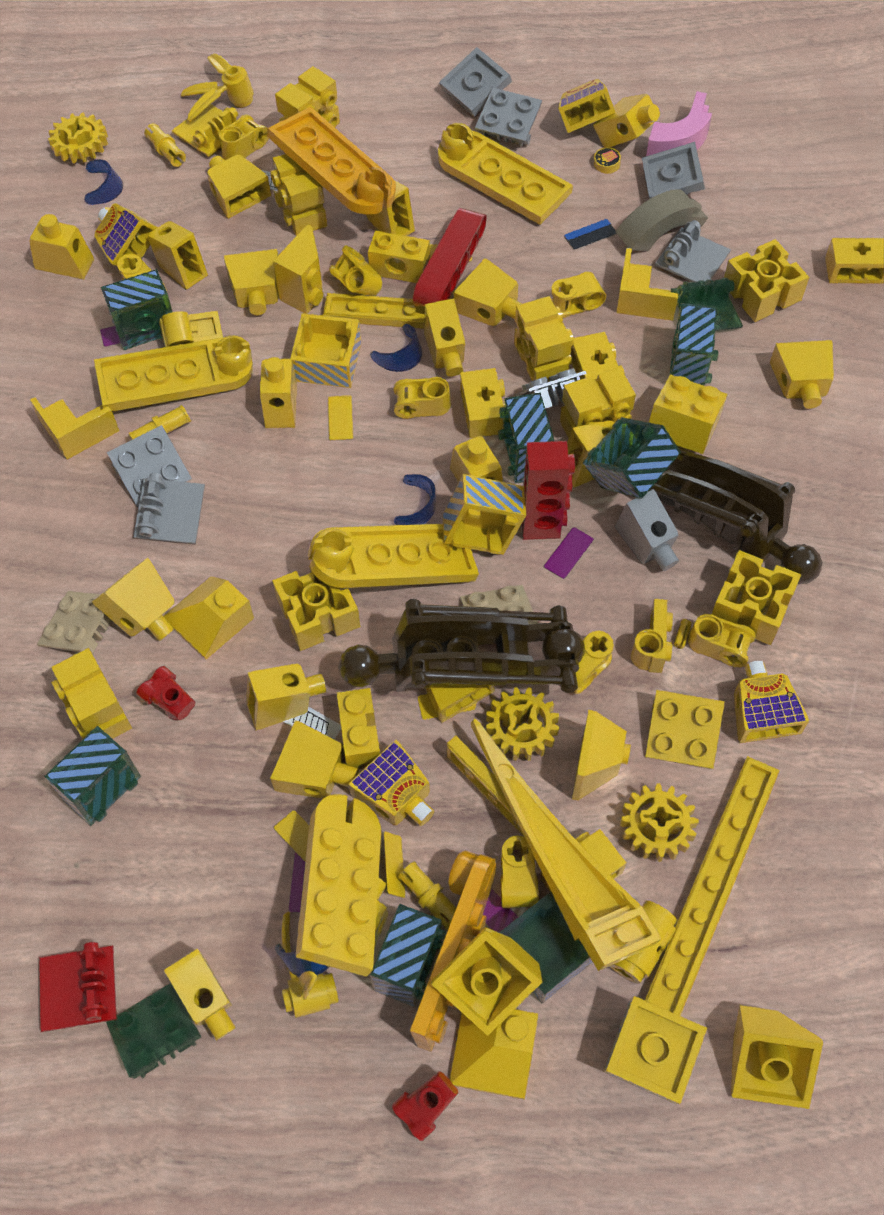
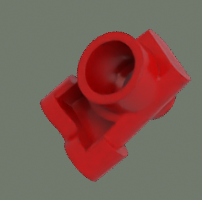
M166 666L159 667L151 679L142 683L136 692L137 696L148 705L154 703L162 708L172 720L186 718L196 703L175 681L176 675Z
M439 1071L411 1094L404 1092L392 1104V1109L408 1125L411 1133L419 1141H424L436 1129L434 1122L458 1095V1089L443 1072ZM429 1092H434L437 1095L438 1102L431 1098Z

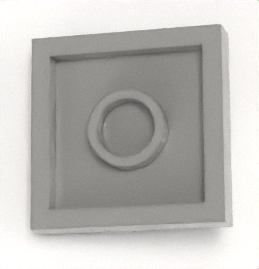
M476 47L439 84L449 96L475 117L484 108L492 87L502 90L512 82L509 73Z
M695 142L642 158L650 199L670 190L681 189L687 195L688 193L705 189Z

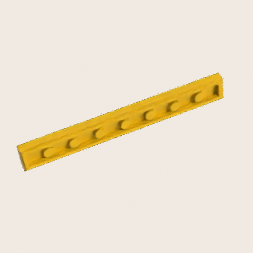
M747 756L675 926L676 931L667 945L645 1001L681 1016L780 770Z

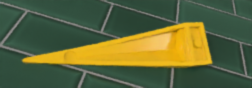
M474 718L471 722V728L574 939H580L597 970H603L658 943L661 937L642 906L567 831L516 771L480 722Z

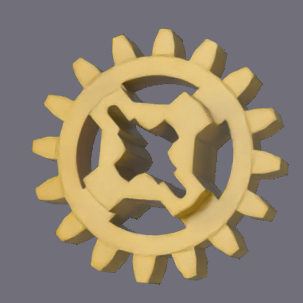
M84 112L80 116H75L74 113H71L69 119L61 117L62 123H53L54 130H49L48 132L51 149L56 157L61 155L64 162L71 158L72 163H76L77 159H82L83 163L87 161L86 157L90 156L95 159V153H103V146L108 145V134L102 120H96L93 114L87 118Z
M515 687L513 696H509L503 691L501 693V703L496 700L491 702L492 711H488L486 714V721L489 722L486 725V732L489 735H493L491 738L496 745L501 744L500 750L504 755L508 751L513 752V760L517 761L520 754H525L527 761H530L534 751L542 757L545 752L544 745L552 748L555 740L553 736H558L559 726L556 723L559 721V713H551L554 709L553 701L544 703V693L541 692L534 697L532 696V688L528 687L525 694H520L518 687ZM539 713L544 720L545 728L542 727L543 723L537 719ZM500 720H502L503 725L507 727L506 734H504L500 727Z
M657 783L654 791L651 792L644 785L640 792L641 796L633 792L629 798L630 803H625L622 812L626 816L621 817L620 826L628 828L624 831L622 837L624 840H634L631 846L632 851L640 847L644 849V859H647L650 853H655L657 861L661 862L664 854L668 853L669 857L674 860L678 855V849L685 853L690 846L688 841H694L697 835L692 829L697 827L699 819L690 817L695 811V806H685L684 802L687 795L684 793L676 797L674 795L675 787L673 786L667 792L662 791L661 784ZM651 803V807L648 810H641L640 813H637L641 807ZM654 818H659L660 823L663 824L664 827L658 826L657 820H654ZM678 831L681 832L676 839L667 842L670 834H677Z

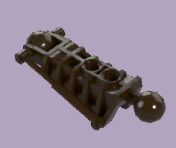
M648 441L635 444L629 455L627 453L624 470L621 472L624 477L620 474L618 476L629 484L634 483L639 486L652 485L647 491L654 489L660 501L674 507V511L678 513L682 511L694 517V522L698 525L704 523L709 529L714 531V535L717 537L721 536L733 544V548L736 551L741 550L763 559V562L770 555H773L781 561V567L801 574L798 584H808L820 575L823 562L820 554L814 547L806 544H796L791 547L783 542L788 531L792 499L795 493L793 484L789 482L780 484L723 461L695 454L677 446L674 450H677L679 454L676 456L637 458L642 452L672 450L668 449L670 445H664V447L648 446ZM672 461L668 467L627 470L631 464ZM662 470L666 471L658 479L632 481L628 476L661 473ZM617 478L618 481H620L622 484L628 487L626 483Z
M409 599L405 603L406 609L392 638L393 653L377 654L369 646L358 644L349 647L341 655L338 666L344 681L353 687L360 688L372 685L380 674L395 673L397 692H403L404 689L413 687L430 688V685L442 683L449 685L528 683L560 684L562 691L571 693L578 688L576 672L579 670V662L585 654V644L581 635L574 631L573 625L568 622L567 611L564 606H554L550 609V613L501 611L498 608L425 605L421 604L417 599ZM528 620L551 621L550 623L528 624ZM543 641L542 652L546 660L533 661V656H530L528 652L527 642ZM478 644H496L497 653L478 652Z

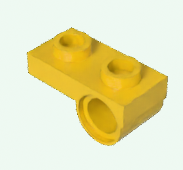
M178 311L165 314L159 320L164 347L223 337L218 311L189 315L187 312Z
M654 599L650 612V629L640 631L635 637L631 660L641 670L662 673L665 661H671L672 642H667V632L672 630L673 613L667 612V600ZM649 647L653 649L654 652L646 653L641 648Z

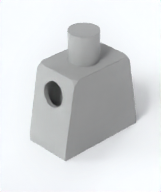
M654 489L626 503L615 528L639 561L645 564L655 559L663 571L675 566L679 559L671 547L679 536L678 531Z

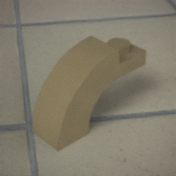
M681 189L670 190L658 194L641 204L622 222L616 233L628 248L636 251H649L654 243L667 231L678 226H684L687 222L693 220L698 221L702 227L708 217L701 210L702 206L700 203L689 198Z

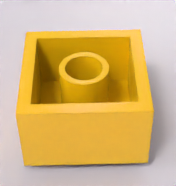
M670 374L653 405L648 422L650 425L646 435L651 436L654 426L659 425L661 427L658 433L661 429L665 430L668 434L667 439H670L675 445L704 454L717 427L728 394L719 391L715 387L703 386L690 381L686 377ZM657 434L656 438L661 439L663 434Z

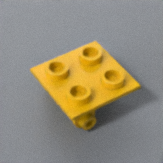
M210 104L194 120L189 122L187 118L171 131L209 157L221 148L219 133L223 128L237 121L238 112L234 107H226L222 111L213 104Z
M656 690L655 699L652 704V718L645 757L714 769L725 701Z

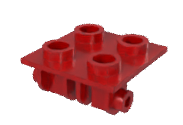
M89 942L83 945L82 951L39 957L41 1032L117 1020L113 945L99 948L97 942Z

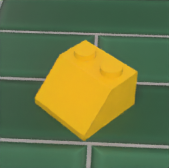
M307 224L273 260L279 299L305 314H308L314 306H318L324 295L313 228Z

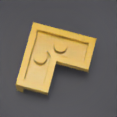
M626 248L616 313L673 321L678 301V291L649 288L652 266L630 263L632 248Z
M36 397L30 399L39 421L67 460L120 431L113 412L109 407L103 408V405H100L76 418L63 399L44 409Z

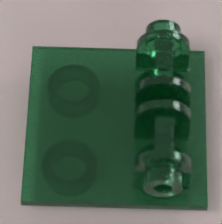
M725 277L715 281L712 279H707L706 281L699 280L698 282L686 281L679 285L678 288H671L672 293L678 294L677 306L680 312L684 309L682 305L715 309V317L712 319L714 329L711 331L743 327L729 297V293L734 290L733 280ZM696 308L692 309L694 313L698 311ZM710 309L706 311L708 314L712 313ZM688 312L684 314L687 318L691 316ZM695 319L691 321L693 324L697 323Z
M172 983L117 1015L116 1020L106 1022L128 1076L133 1079L139 1076L143 1079L147 1073L159 1067L157 1061H160L164 1066L167 1064L165 1056L170 1054L172 1059H175L177 1057L175 1050L181 1053L191 1046L194 1047L197 1045L196 1040L202 1037L196 1025L193 1024L185 1005Z

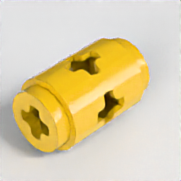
M648 900L643 903L642 908L660 935L661 940L654 946L610 966L616 973L636 984H640L643 978L647 979L661 953L676 931L674 925L677 919L659 904Z

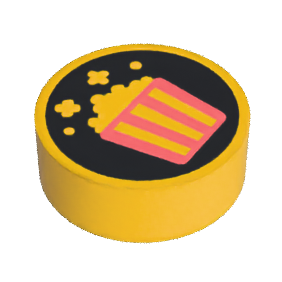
M606 147L599 149L595 153L594 167L599 172L611 174L620 168L621 155L616 149Z

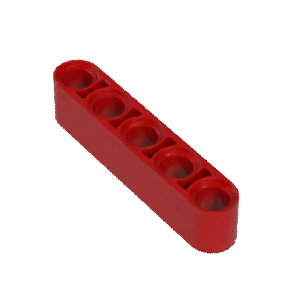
M458 208L416 284L413 294L414 305L425 308V304L450 298L483 236L487 221L486 214Z

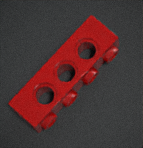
M567 441L527 442L523 482L526 517L522 522L523 540L560 539L562 526H567V510L570 509L569 492H572V474L575 473L574 454H568Z

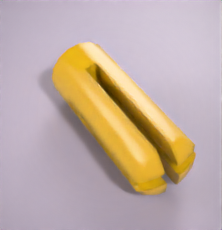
M687 619L681 620L674 641L675 647L678 646L679 649L685 648L692 625L691 621Z

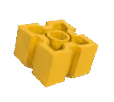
M314 66L298 76V83L296 85L289 83L275 93L277 111L283 114L279 122L312 107L332 126L336 127L340 123L339 108L335 104L337 101L336 80Z
M287 154L273 157L274 170H271L270 173L273 184L277 187V191H274V197L277 206L284 209L283 216L286 225L292 226L296 236L307 224L312 226L313 231L327 227L326 211L323 207V203H325L323 186Z
M776 239L758 246L753 256L745 252L728 260L722 284L735 299H744L742 308L754 322L774 314L776 305L784 309L802 301L810 278L797 262L788 263L789 253Z
M550 296L516 305L515 322L518 328L514 332V345L521 360L525 361L527 365L526 370L531 380L534 381L546 377L547 381L550 382V376L569 370V365L572 364L571 346H574L573 333L570 328L566 329L563 323L562 312L558 306H554Z
M621 367L600 373L597 379L592 381L584 378L564 385L562 401L565 406L561 407L560 423L568 438L574 427L610 420L615 422L616 425L619 423L621 433L623 424L627 431H629L632 417L630 412L634 408L636 394Z
M739 550L727 580L717 598L712 615L751 628L756 633V640L771 645L782 623L801 574L778 565L775 566L774 571L761 566L763 559Z
M310 566V573L299 577L298 572L294 571L272 580L276 598L285 618L289 621L291 632L300 651L325 642L323 634L334 630L336 636H340L361 627L359 611L349 589L325 584L314 575Z
M89 648L51 667L57 678L51 681L60 700L63 701L72 724L77 728L83 740L90 734L95 733L106 734L110 739H114L132 729L130 722ZM97 739L91 741L94 745H100L108 742V739Z

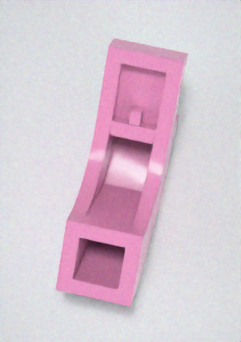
M696 91L691 111L684 119L674 123L654 122L646 156L695 142L697 150L702 146L707 138L712 113H708L709 105H705L707 93Z

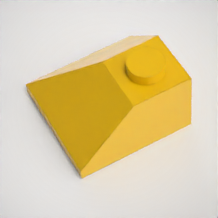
M212 576L164 615L174 630L205 660L254 619L249 599L228 580Z
M588 710L572 799L578 801L618 776L621 764H628L631 744H625L627 731L593 710Z
M485 927L431 981V985L488 1036L542 983L539 963L518 943L508 936Z
M739 1005L733 1037L732 1098L809 1109L823 1047L822 1039L777 1010Z
M515 1009L488 1036L462 1013L450 1077L454 1086L525 1100L538 1013Z

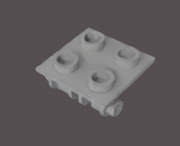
M492 87L475 130H478L484 136L497 137L499 141L504 137V141L507 143L511 139V142L517 143L520 146L524 144L529 145L531 139L529 132L542 104V100Z
M693 220L687 222L684 228L681 227L655 265L705 288L729 255L731 249L700 236L701 225L698 221Z
M573 368L550 376V382L547 381L546 377L531 381L528 384L522 385L523 391L515 394V397L528 393L534 396L540 395L538 403L536 402L534 406L539 408L542 403L544 409L552 407V405L557 406L559 404L558 397L561 403L564 404L562 401L564 385L580 380L579 376L586 374V371L576 373Z
M162 425L107 452L115 472L121 477L137 507L140 502L143 479L149 478L150 473L162 475V480L187 482L192 479Z
M150 473L149 478L143 479L133 537L196 544L205 484L162 480V475Z

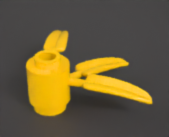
M213 53L208 56L207 59L218 73L222 74L221 79L224 85L218 86L217 82H204L189 86L182 91L181 97L204 94L189 111V122L194 120L204 109L218 99L224 91L227 92L230 102L236 107L242 108L250 105L253 101L254 91L246 69L241 66H231L227 60L218 54Z
M285 912L282 920V945L286 968L289 970L291 980H287L288 988L282 990L286 1013L294 1011L295 1018L328 1010L331 1004L339 1003L333 974L323 975L322 971L314 973L311 961L301 959L305 972L300 977L297 976L290 947V912Z

